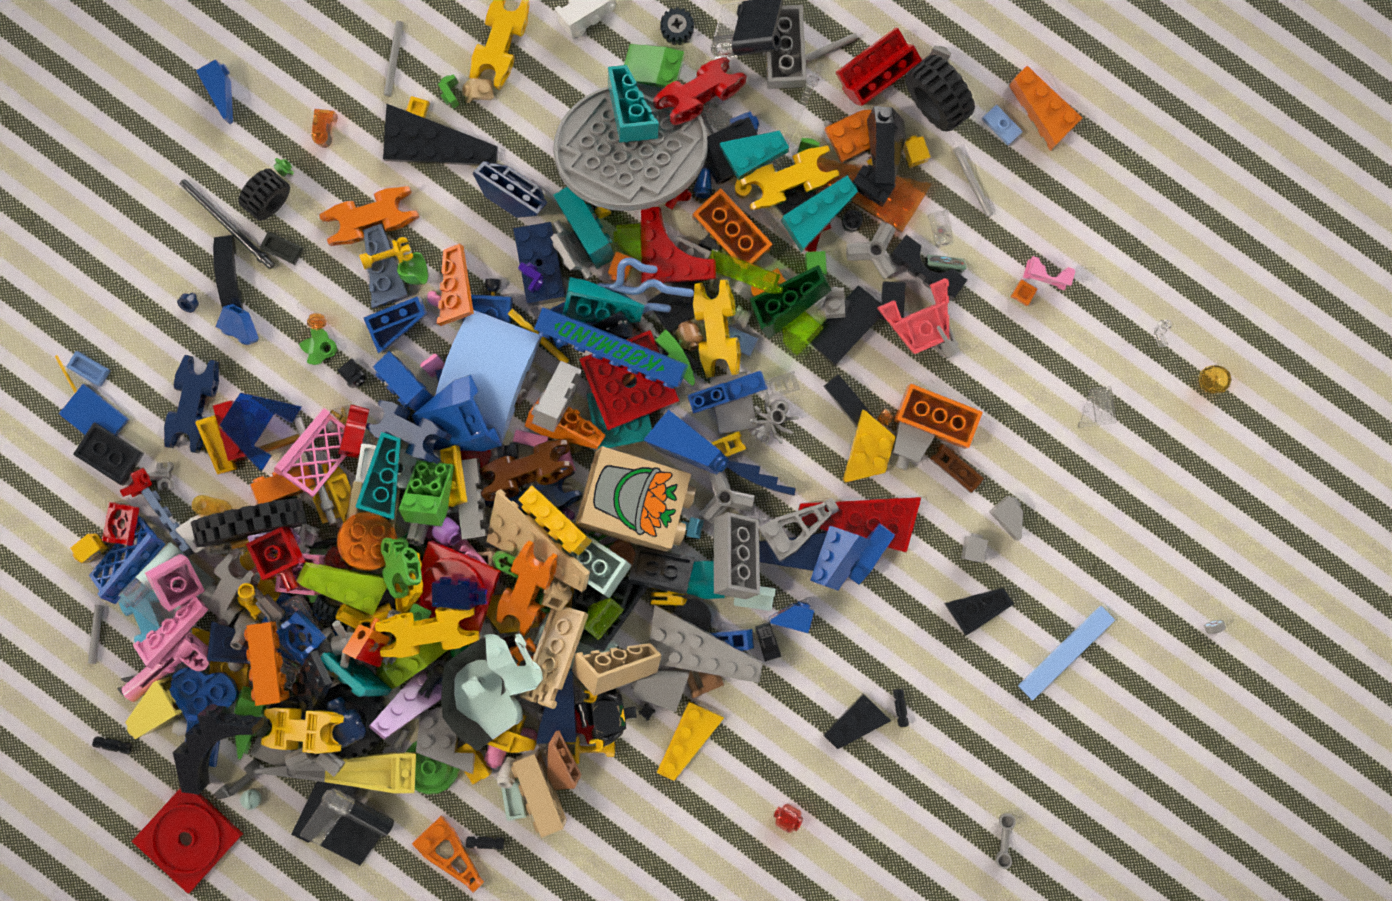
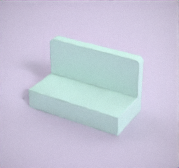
M760 586L759 595L748 599L734 597V605L771 611L776 589Z

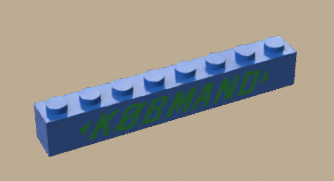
M542 307L534 328L540 331V336L549 339L552 336L557 338L556 342L566 346L568 343L575 346V350L583 353L587 350L592 353L594 358L603 360L604 357L609 359V363L614 366L620 367L623 365L628 367L627 371L638 374L641 372L646 374V379L654 382L658 379L664 382V386L671 389L681 386L688 368V364L549 308Z

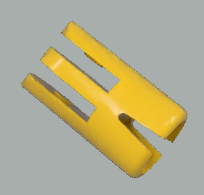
M670 591L668 593L652 592L651 597L667 598L668 601L651 600V605H685L687 598L678 596L685 594Z

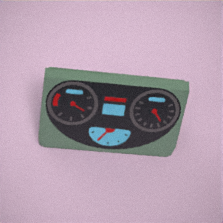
M928 254L925 267L941 271H949L953 268L958 273H962L966 270L967 265L962 258Z

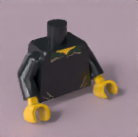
M585 690L584 693H589L590 697L587 700L584 699V701L592 705L595 737L599 738L590 740L589 744L596 743V748L592 752H599L603 747L613 743L623 734L626 729L625 720L637 718L636 707L624 708L623 699H620L617 694L610 691L593 696L589 690Z

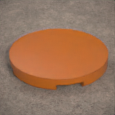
M368 511L360 512L349 517L342 524L337 536V546L341 557L348 565L358 570L371 571L381 568L386 564L381 553L382 540L384 538L397 539L394 527L383 516Z

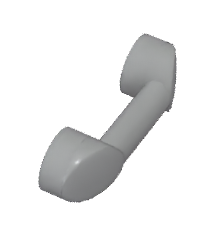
M1004 813L999 817L1002 835L1000 851L996 855V863L1001 869H1008L1012 865V858L1008 853L1010 829L1014 828L1016 821L1012 814Z

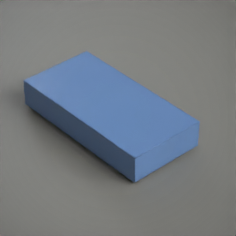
M75 351L66 366L99 387L103 385L111 372L108 368L79 351Z

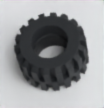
M266 168L248 180L241 190L238 203L255 219L259 221L265 220L275 214L285 203L290 192V185L272 169Z

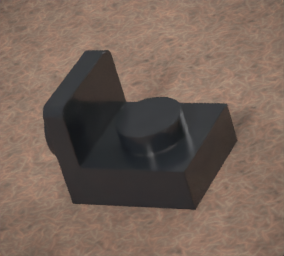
M353 358L337 370L351 388L360 387L365 383L364 379L368 377Z

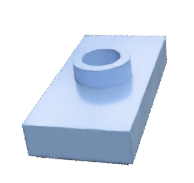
M997 104L982 118L1007 146L1023 132Z
M728 325L730 338L737 337L740 342L741 353L750 357L758 338Z

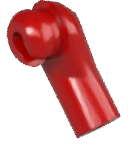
M685 189L678 196L667 201L664 206L673 210L677 202L689 201L692 194L688 189Z

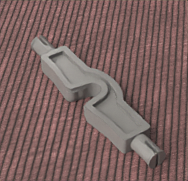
M257 586L254 587V597L258 600L255 604L268 618V622L276 621L277 630L280 629V626L283 624L280 620L285 616V610L269 594L263 595ZM289 629V641L293 644L295 634ZM299 632V639L302 642H305V635L302 632ZM300 645L297 649H301L304 652L305 645Z

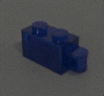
M440 577L439 580L432 583V607L470 610L477 605L487 604V589L477 588V582H470L468 578L452 580L451 577Z

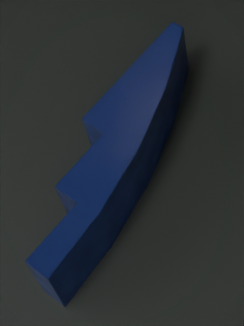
M734 461L727 462L726 468L738 476L769 490L795 496L796 488L777 485L778 477L759 474L760 466Z

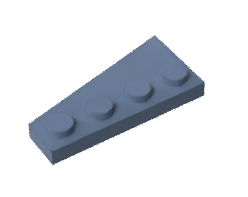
M383 224L363 230L365 250L368 255L372 256L392 249ZM395 256L374 262L372 267L368 268L369 287L372 297L371 306L373 309L409 296L404 281L398 275V264Z

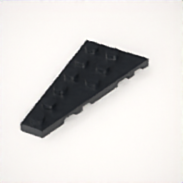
M386 103L384 161L479 166L483 161L489 162V164H498V146Z

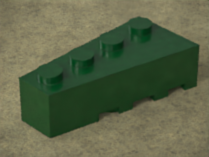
M817 265L750 298V302L761 330L770 339L832 290L824 272Z

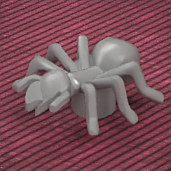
M767 394L765 395L766 402L764 404L767 414L762 413L758 406L754 407L756 413L766 418V420L750 419V423L765 424V426L755 428L752 435L758 431L756 438L760 439L762 436L761 442L766 440L765 445H767L770 441L769 430L772 428L773 437L782 444L783 441L777 436L775 426L782 432L793 434V431L783 428L780 424L784 421L797 420L799 416L785 417L789 406L784 400L774 402L769 409L770 400Z

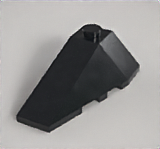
M874 106L867 118L875 185L893 186L906 138L905 124L903 118L892 107Z

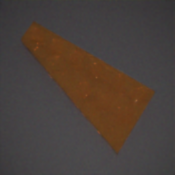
M821 157L817 159V167L822 172H831L833 170H838L839 172L838 177L824 185L827 188L847 175L853 182L861 169L855 165H846ZM896 176L895 184L897 185L883 207L857 192L851 203L882 222L892 225L897 231L902 233L932 183L915 181V179Z

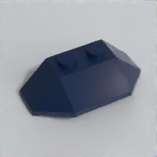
M483 161L473 171V176L484 196L516 218L537 216L547 205L541 188L509 166L489 164V162Z

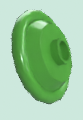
M417 741L412 743L406 752H416ZM416 753L415 790L428 795L441 793L450 788L456 781L460 769Z

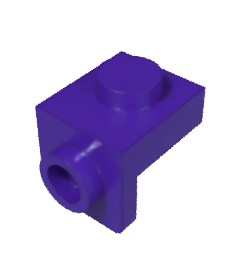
M521 262L517 269L533 280L528 290L531 293H534L535 290L539 291L544 282L542 281V274L537 272L538 268L528 262L526 265Z

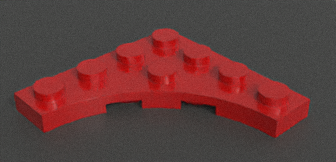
M660 207L641 210V263L658 268L656 273L641 271L642 283L650 279H655L662 283L716 279V260L688 255L670 240L666 233Z

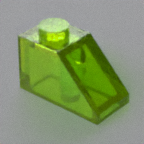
M616 225L617 231H613L614 243L617 242L619 249L627 256L637 259L642 263L640 225Z

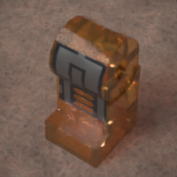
M314 109L312 140L322 148H327L332 143V136L330 135L332 122L337 123L338 115L332 110Z

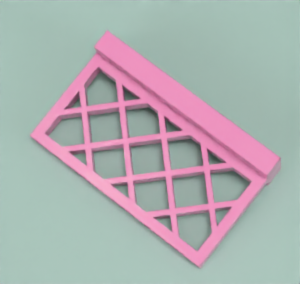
M323 408L277 463L274 472L284 476L313 498L346 457L341 455L339 459L330 460L329 450L340 448L341 435H343L340 429L344 431L345 425ZM330 421L337 426L336 433H326V425ZM338 436L339 445L328 447L327 437ZM324 437L326 447L314 448L315 438ZM326 450L327 460L316 461L315 451ZM305 452H312L314 462L302 463L301 455ZM328 463V473L318 474L317 464ZM314 465L315 475L304 476L303 466ZM300 466V477H292L287 473L291 467ZM316 478L317 486L313 491L306 487L305 479Z

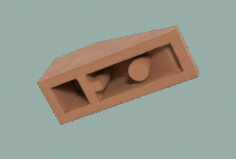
M556 731L548 744L547 776L555 790L575 789L582 774L560 731Z

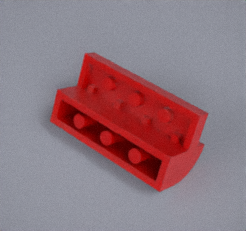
M895 27L835 73L843 85L842 90L847 97L856 105L863 106L915 67L922 59L915 46L907 44L899 28Z

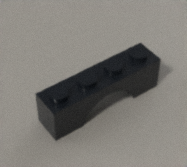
M906 234L890 255L893 258L892 261L898 266L903 265L907 268V272L911 276L922 279L923 284L931 289V284L945 278L948 279V296L950 301L953 300L968 279L953 268L943 273H936L927 269L920 257L922 245Z

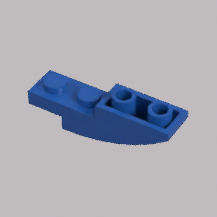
M760 370L687 396L694 414L751 396L768 389L763 372Z

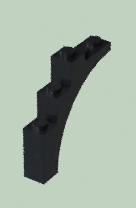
M216 704L206 706L197 715L199 723L195 724L185 733L186 742H183L172 752L181 792L197 795L210 784L208 772L209 759L215 744L231 736L254 735L264 725L263 717L237 715L235 713L228 714L226 706H217Z

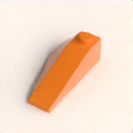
M534 406L529 411L525 427L540 435L567 440V442L598 449L606 436L592 422L585 421L577 409L573 410L570 406H568L554 432L532 423L534 415L531 413Z

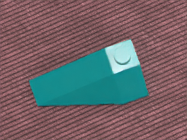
M570 277L562 314L587 324V322H599L621 310L631 323L641 321L644 310L643 304L592 282Z
M714 560L694 561L687 594L703 599L725 598V595L714 593Z

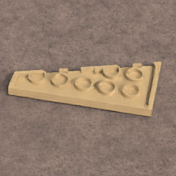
M502 489L496 491L486 542L517 557L524 544L530 540L534 542L533 554L537 560L545 562L552 553L558 555L554 578L581 592L584 591L587 587L590 572L573 556L567 555L559 543L551 540L548 532L532 517L520 511L517 503L511 502L505 497L506 493Z

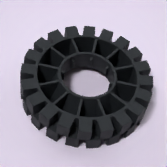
M298 498L231 509L191 521L196 547L228 544L233 541L247 539L250 535L271 532L282 526L294 529L307 524L302 499Z

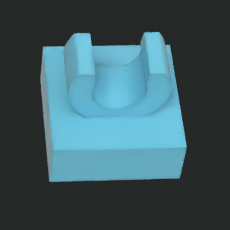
M691 517L690 522H681L686 524V536L700 539L704 520Z

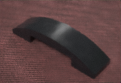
M233 235L214 237L213 241L215 279L222 309L224 306L231 304L243 309L242 294L238 289L234 258L236 247Z

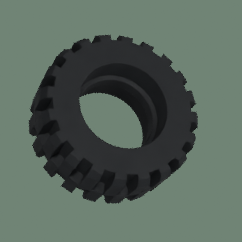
M929 55L908 71L905 78L908 92H910L911 98L915 101L918 109L936 128L945 132L952 131L973 114L975 101L972 98V93L968 89L966 82L962 79V76L946 59L937 55Z
M344 683L329 689L318 711H328L326 704L338 697H343L345 702H353L362 708L366 716L365 737L341 748L339 752H334L341 759L343 757L352 759L356 756L364 755L383 739L370 729L369 726L387 705L384 706L383 701L385 698L383 696L359 697L351 691L352 688L348 684Z

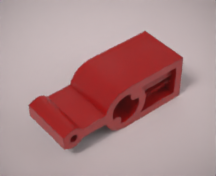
M350 405L338 454L358 458L370 409Z

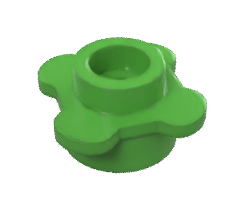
M275 159L274 168L281 176L285 177L287 174H294L291 170V164L286 159Z

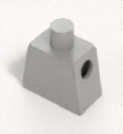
M899 422L896 427V437L891 452L899 456L895 467L907 470L910 461L918 463L935 435Z

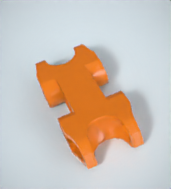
M410 187L386 188L374 193L376 202L356 208L354 201H346L336 204L319 214L320 220L323 222L339 221L340 223L338 233L327 239L328 245L354 244L364 240L363 230L383 224L385 231H394L420 218L417 211L401 212L399 210L400 201L412 194Z
M530 540L524 544L511 567V572L519 576L514 590L509 587L505 589L498 603L497 621L501 624L506 620L507 616H515L520 622L519 632L523 636L530 631L534 622L540 616L543 606L535 602L540 587L547 590L556 574L558 555L554 553L545 562L537 560L533 554L534 542Z

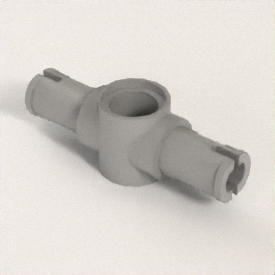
M248 610L241 612L234 626L236 633L230 646L233 649L240 650L245 642L244 631L247 629L246 625L259 623L260 619L255 620Z

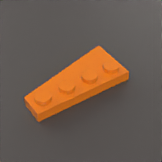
M460 243L443 250L441 270L443 281L440 283L442 294L441 300L438 303L440 316L437 317V324L440 326L474 314L464 246Z

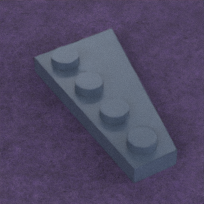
M149 488L141 491L152 509L159 516L163 525L170 532L169 534L173 540L179 545L182 553L186 557L194 554L191 547L175 530L180 525L178 522L173 523L169 518L172 514L167 506L162 507L159 501L162 499L155 490L152 492Z

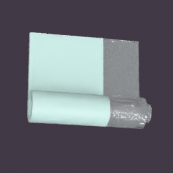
M171 542L118 594L121 597L118 600L126 608L132 606L158 629L162 627L161 623L167 618L172 619L176 616V611L181 607L178 606L171 611L166 610L156 596L145 572L179 554H183ZM189 559L204 590H206L215 580Z

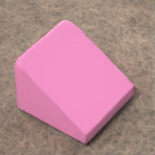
M433 354L422 362L420 366L430 377H434L443 370L445 363L439 355Z

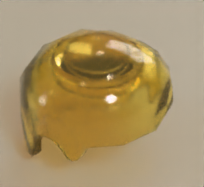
M1219 365L1205 367L1201 370L1198 377L1200 388L1211 394L1224 393L1230 387L1232 381L1230 372L1225 367Z

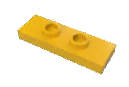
M216 416L197 420L195 424L217 475L235 470L237 468L236 463L227 459Z

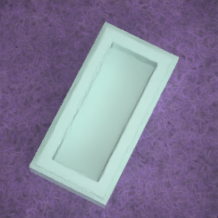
M515 778V783L511 788L501 787L507 821L527 817L524 797L519 790L520 782L518 778Z

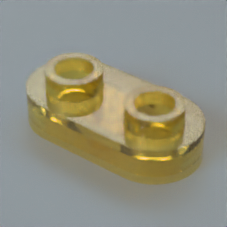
M198 495L192 501L194 512L205 516L221 513V506L225 507V511L232 509L228 501L207 495ZM203 501L206 502V507H205V508L202 507V502H203Z

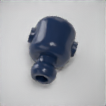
M338 697L326 704L328 711L344 716V723L337 724L332 732L333 739L338 742V745H341V748L365 737L366 730L361 721V716L354 709L346 710L343 697Z

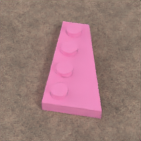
M195 596L176 611V616L172 619L167 618L161 623L162 627L156 631L151 630L146 634L145 640L142 642L137 641L133 644L147 667L152 669L159 663L169 650L209 610L201 599Z

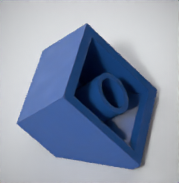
M798 601L797 604L792 603L769 616L768 621L771 624L809 633L814 610L810 608L811 605Z

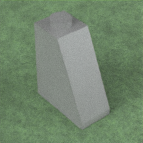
M690 670L658 671L655 674L633 681L631 689L634 690L632 697L676 712Z

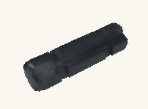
M895 689L893 690V697L896 699L894 703L898 717V726L907 727L909 726V721L906 717V702L903 699L905 697L904 690Z
M97 736L94 737L92 746L100 749L101 747L104 750L119 751L122 754H129L132 750L131 743H122V741L109 738L105 739L104 737Z
M468 836L466 838V848L493 849L495 847V849L502 850L504 848V838L477 837L475 839V836Z

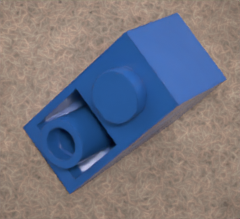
M234 304L223 307L215 327L220 329L223 334L237 338L244 345L258 342L259 337L250 314Z

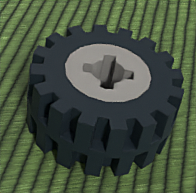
M676 7L674 10L670 8L669 12L666 11L664 16L662 15L660 22L663 38L668 43L672 42V45H676V43L682 45V42H688V39H691L694 32L693 17L690 16V12H686L684 8L680 10L679 7Z
M320 594L315 600L312 611L318 617H322L323 620L335 622L339 621L336 619V614L344 603Z

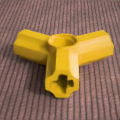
M388 602L378 607L374 614L371 615L343 604L336 614V619L355 629L364 622H370L366 626L370 628L374 617L384 620L393 608Z

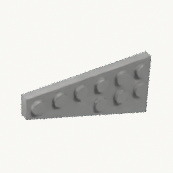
M659 605L654 606L650 643L662 655L659 665L760 682L761 661L730 646L727 642L717 639L714 635L679 618L676 614L668 612Z

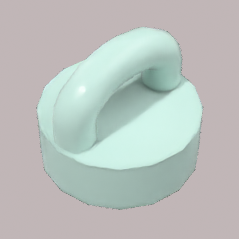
M248 789L241 795V805L247 810L254 809L261 803V794L256 789Z

